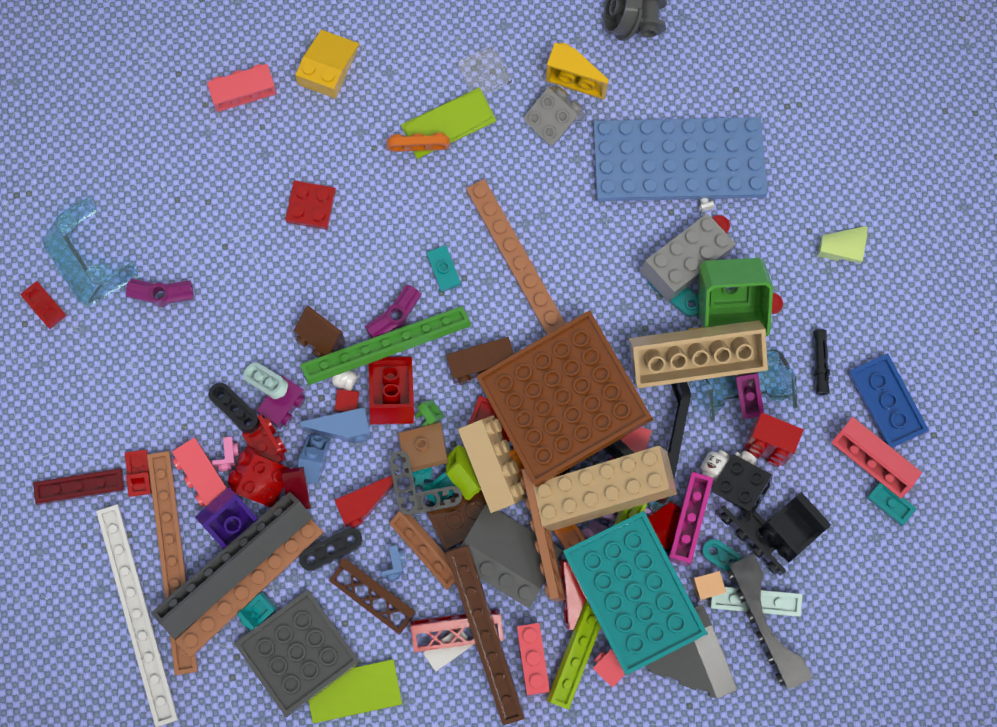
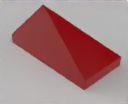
M671 502L648 517L659 541L666 551H670L681 509Z

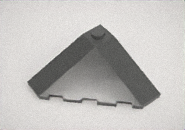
M703 604L695 607V610L708 634L644 667L650 669V673L663 678L668 676L678 680L680 685L693 690L698 688L708 692L710 697L719 699L738 689L712 623Z

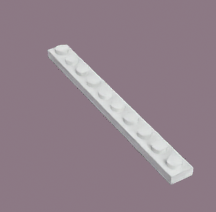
M117 504L98 510L96 513L155 727L179 721L120 506Z

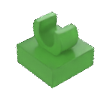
M434 400L425 401L417 407L419 412L415 415L416 418L425 417L426 421L422 424V427L439 423L445 418Z

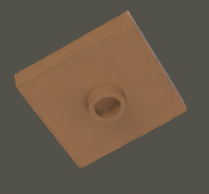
M441 422L398 433L401 451L409 456L412 472L449 463Z

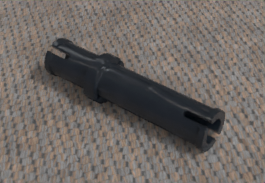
M817 329L813 331L815 360L813 376H815L816 381L815 393L822 396L830 394L829 376L831 373L830 369H828L827 330Z

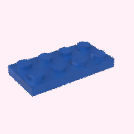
M888 353L848 372L883 441L891 448L929 431Z

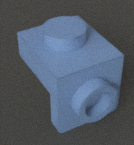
M397 545L388 547L393 569L380 572L382 579L386 578L387 581L400 579V575L404 574L402 564L406 563L403 550H398Z

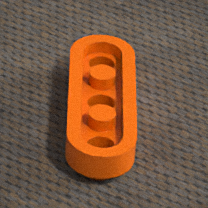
M417 133L408 137L394 134L386 140V149L392 152L433 151L450 148V138L445 136L444 133H434L433 136H424Z

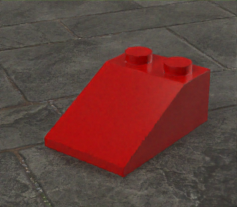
M385 357L369 363L370 425L414 424L412 357Z

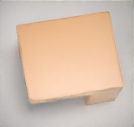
M720 571L695 577L691 580L698 602L726 592Z

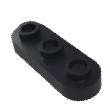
M216 383L209 389L208 395L212 403L243 433H253L258 429L260 420L257 414L231 388L224 383ZM234 408H238L236 412H232ZM252 421L250 425H246L247 422Z
M348 528L305 549L299 557L300 565L306 571H316L358 550L363 542L361 533L357 529ZM349 537H355L356 541L354 544L347 542ZM335 547V553L329 554L327 552L328 548ZM309 557H315L313 564L307 563Z

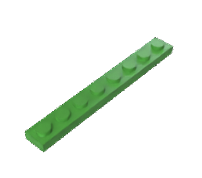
M460 306L302 363L300 368L307 384L311 385L471 326V322L464 308Z

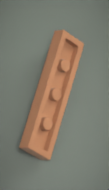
M399 511L389 524L448 590L456 582L447 555L412 515L406 516Z

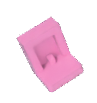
M232 436L223 437L225 459L212 461V466L218 469V471L232 470L231 467L237 466L236 456L240 455L238 442L235 443Z

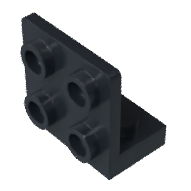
M733 454L711 488V491L742 508V516L750 520L772 485V474Z

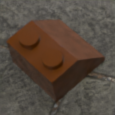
M307 306L304 309L293 330L295 337H297L295 341L304 348L306 346L310 347L313 350L312 354L317 358L340 350L345 344L342 331L311 307Z

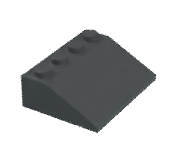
M486 503L460 547L469 544L480 579L525 607L530 608L546 581L540 569L541 555L538 554L535 547V541H537L536 534L500 511L490 513ZM554 545L556 558L558 559L562 550Z

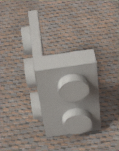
M559 86L548 87L524 116V121L549 145H555L573 122L581 121L586 116L582 111L583 107L578 102L571 101L567 97L568 93Z

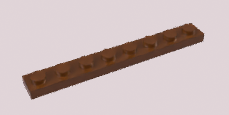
M469 544L446 552L502 725L525 719V714Z

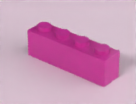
M691 472L689 475L668 554L670 562L687 567L692 564L713 477Z

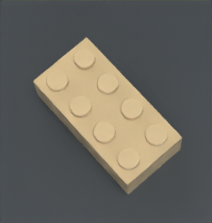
M493 415L459 428V434L490 513L514 505L527 498L525 495L527 492L517 475L518 466L509 454L510 446L501 434L502 426L500 421L495 419Z

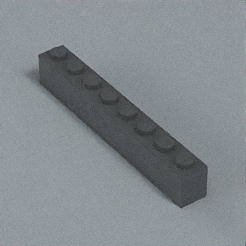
M289 492L154 609L151 614L170 636L176 639L215 603L219 602L232 588L236 587L248 574L253 572L265 559L270 557L281 545L287 542L290 537L304 527L312 519V516L302 503Z

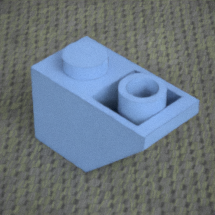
M310 434L307 437L299 457L298 468L304 467L306 481L309 483L319 484L324 470L330 438Z

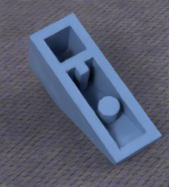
M365 407L300 422L303 431L348 442L362 443L371 437Z

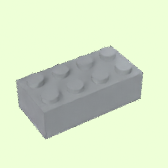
M707 213L646 259L640 272L670 302L699 279V266L704 261L724 260L731 254L736 243Z

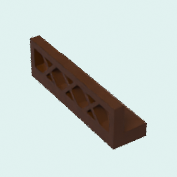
M343 557L338 564V569L328 581L400 635L416 612ZM345 570L351 575L352 584L341 585L336 579ZM354 578L358 580L360 583L354 584ZM366 586L369 591V598H358L355 593V587ZM352 587L353 593L346 588ZM371 591L375 593L377 596L372 597ZM383 599L386 602L387 611H375L372 600ZM363 601H370V606ZM389 605H391L396 610H390ZM400 612L406 617L399 628L391 623V613ZM388 614V620L382 615Z

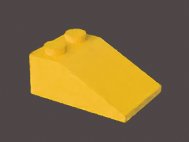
M320 30L303 56L295 74L297 84L336 99L360 43Z
M554 43L547 63L545 81L605 100L609 80L575 48H572L567 43Z

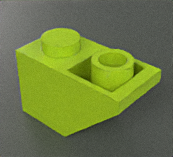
M457 445L447 455L449 463H446V474L461 491L464 498L470 500L475 494L480 492L481 487L465 447Z

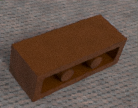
M509 337L446 354L453 384L459 383V385H464L471 382V379L476 378L477 375L512 356L514 352Z

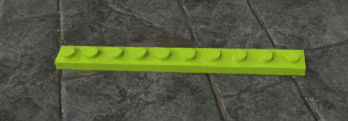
M648 503L619 511L614 525L642 511L645 512ZM586 599L546 700L568 710L600 630V625Z

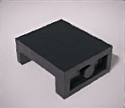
M800 492L763 524L759 530L763 537L777 549L779 555L789 563L826 531L831 524L809 499Z

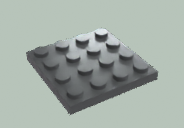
M308 589L234 643L286 718L361 663Z

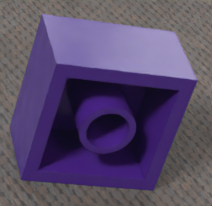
M229 487L195 516L197 521L222 549L226 548L258 520Z

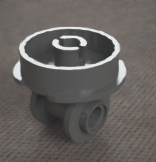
M606 0L603 14L604 28L608 34L616 35L617 39L621 41L629 40L634 33L642 37H655L666 30V23L659 19V9L667 5V0Z

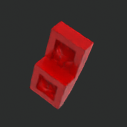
M38 281L20 294L49 329L67 316Z
M148 449L125 452L129 497L152 494L147 458Z

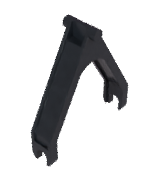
M687 382L671 384L678 403L668 449V457L674 479L691 399V391ZM621 440L604 448L614 459L634 453ZM668 497L659 499L657 502L663 504L667 501Z

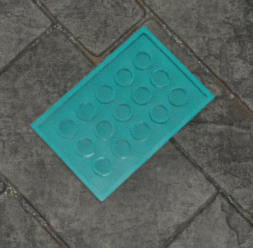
M644 511L563 551L625 676L708 634Z

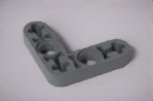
M396 451L391 455L390 468L398 509L403 515L411 516L452 508L460 504L462 493L455 486L416 493L409 456L403 451ZM396 456L406 459V462L403 463V471L408 469L409 473H400L395 476V471L399 472L398 464L393 463L397 459ZM402 477L410 480V486L405 490L400 489L397 485L398 480ZM412 491L413 495H408L410 503L414 502L415 506L411 507V511H407L406 508L401 506L405 504L404 496L399 497V493L406 494ZM449 491L458 494L454 503L447 499L443 500L445 505L440 506L439 492H442V497L448 496ZM433 495L437 500L436 505L427 507L423 502L424 497Z

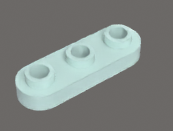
M257 362L250 364L243 373V379L272 399L281 398L287 392V381Z

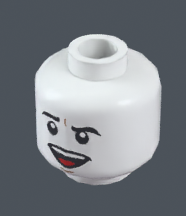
M722 450L709 452L700 465L702 475L713 477L712 483L714 484L729 461L730 455Z

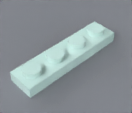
M725 587L726 592L724 594L711 597V609L748 611L745 602L741 603L736 594V591L739 590L738 588ZM761 590L762 611L766 614L801 617L803 594Z

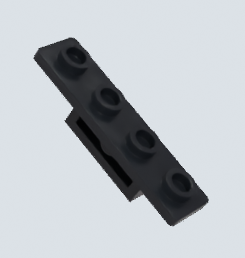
M724 505L718 510L720 513L719 518L727 526L731 525L736 530L734 532L735 535L742 542L746 541L751 546L750 550L758 558L762 557L767 562L766 567L770 572L779 576L786 572V569L771 555L776 548L763 537L759 530L766 521L756 511L750 520L744 517L739 521Z

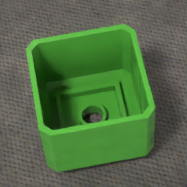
M761 258L704 261L699 266L698 314L702 328L759 320L766 330L767 337L771 330L773 284L765 262ZM725 287H735V288H734V289H731V290H728V289H726Z

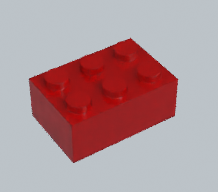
M761 412L751 426L742 450L751 453L756 459L759 457L766 459L767 463L772 466H784L795 454L804 429Z

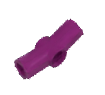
M130 278L126 287V297L153 303L158 307H165L170 303L194 300V291L191 280L170 284H154ZM158 292H165V295L162 298H155Z
M406 284L393 305L385 313L364 326L369 336L374 338L391 332L396 328L403 327L422 293L411 285ZM398 312L402 314V317L399 320H393L391 315Z

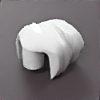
M350 370L333 376L332 383L337 388L351 391L360 375Z

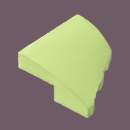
M863 226L822 235L817 256L835 261L843 259L861 264L865 251L868 227Z

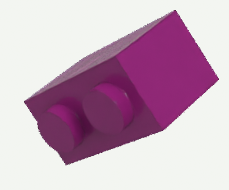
M758 372L735 375L742 418L758 417L761 412L764 413Z
M284 376L281 377L288 383L286 394L278 399H272L267 396L257 409L258 415L261 414L263 418L268 417L272 425L280 430L283 425L286 427L293 418L291 414L296 408L299 409L306 399L304 397L306 395L304 389Z

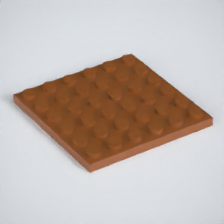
M590 310L476 376L535 487L542 485L653 421L652 416Z

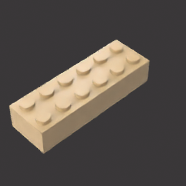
M759 320L629 338L632 380L637 389L768 370L766 330Z
M661 446L557 476L538 487L534 486L542 527L550 531L677 494L668 453Z

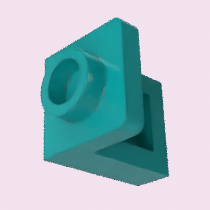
M445 471L432 483L423 486L425 491L455 485ZM449 491V495L442 497V492H439L440 503L453 496V491ZM427 495V498L436 505V498L433 495Z
M261 592L245 608L241 609L237 615L243 626L253 630L264 622L277 608Z

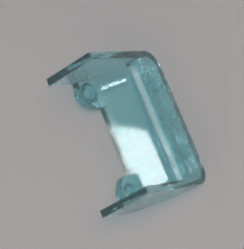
M90 197L85 198L59 214L43 238V246L73 294L81 304L86 306L96 303L130 281V278L135 279L140 276L131 262L114 273H111L110 269L104 264H95L88 269L67 235L76 230L79 222L98 212Z
M775 349L767 350L768 370L758 372L761 394L766 393L773 401H783L788 398L792 407L798 408L796 375L781 351ZM735 375L698 380L703 407L710 421H715L714 412L721 410L725 406V400L739 398Z

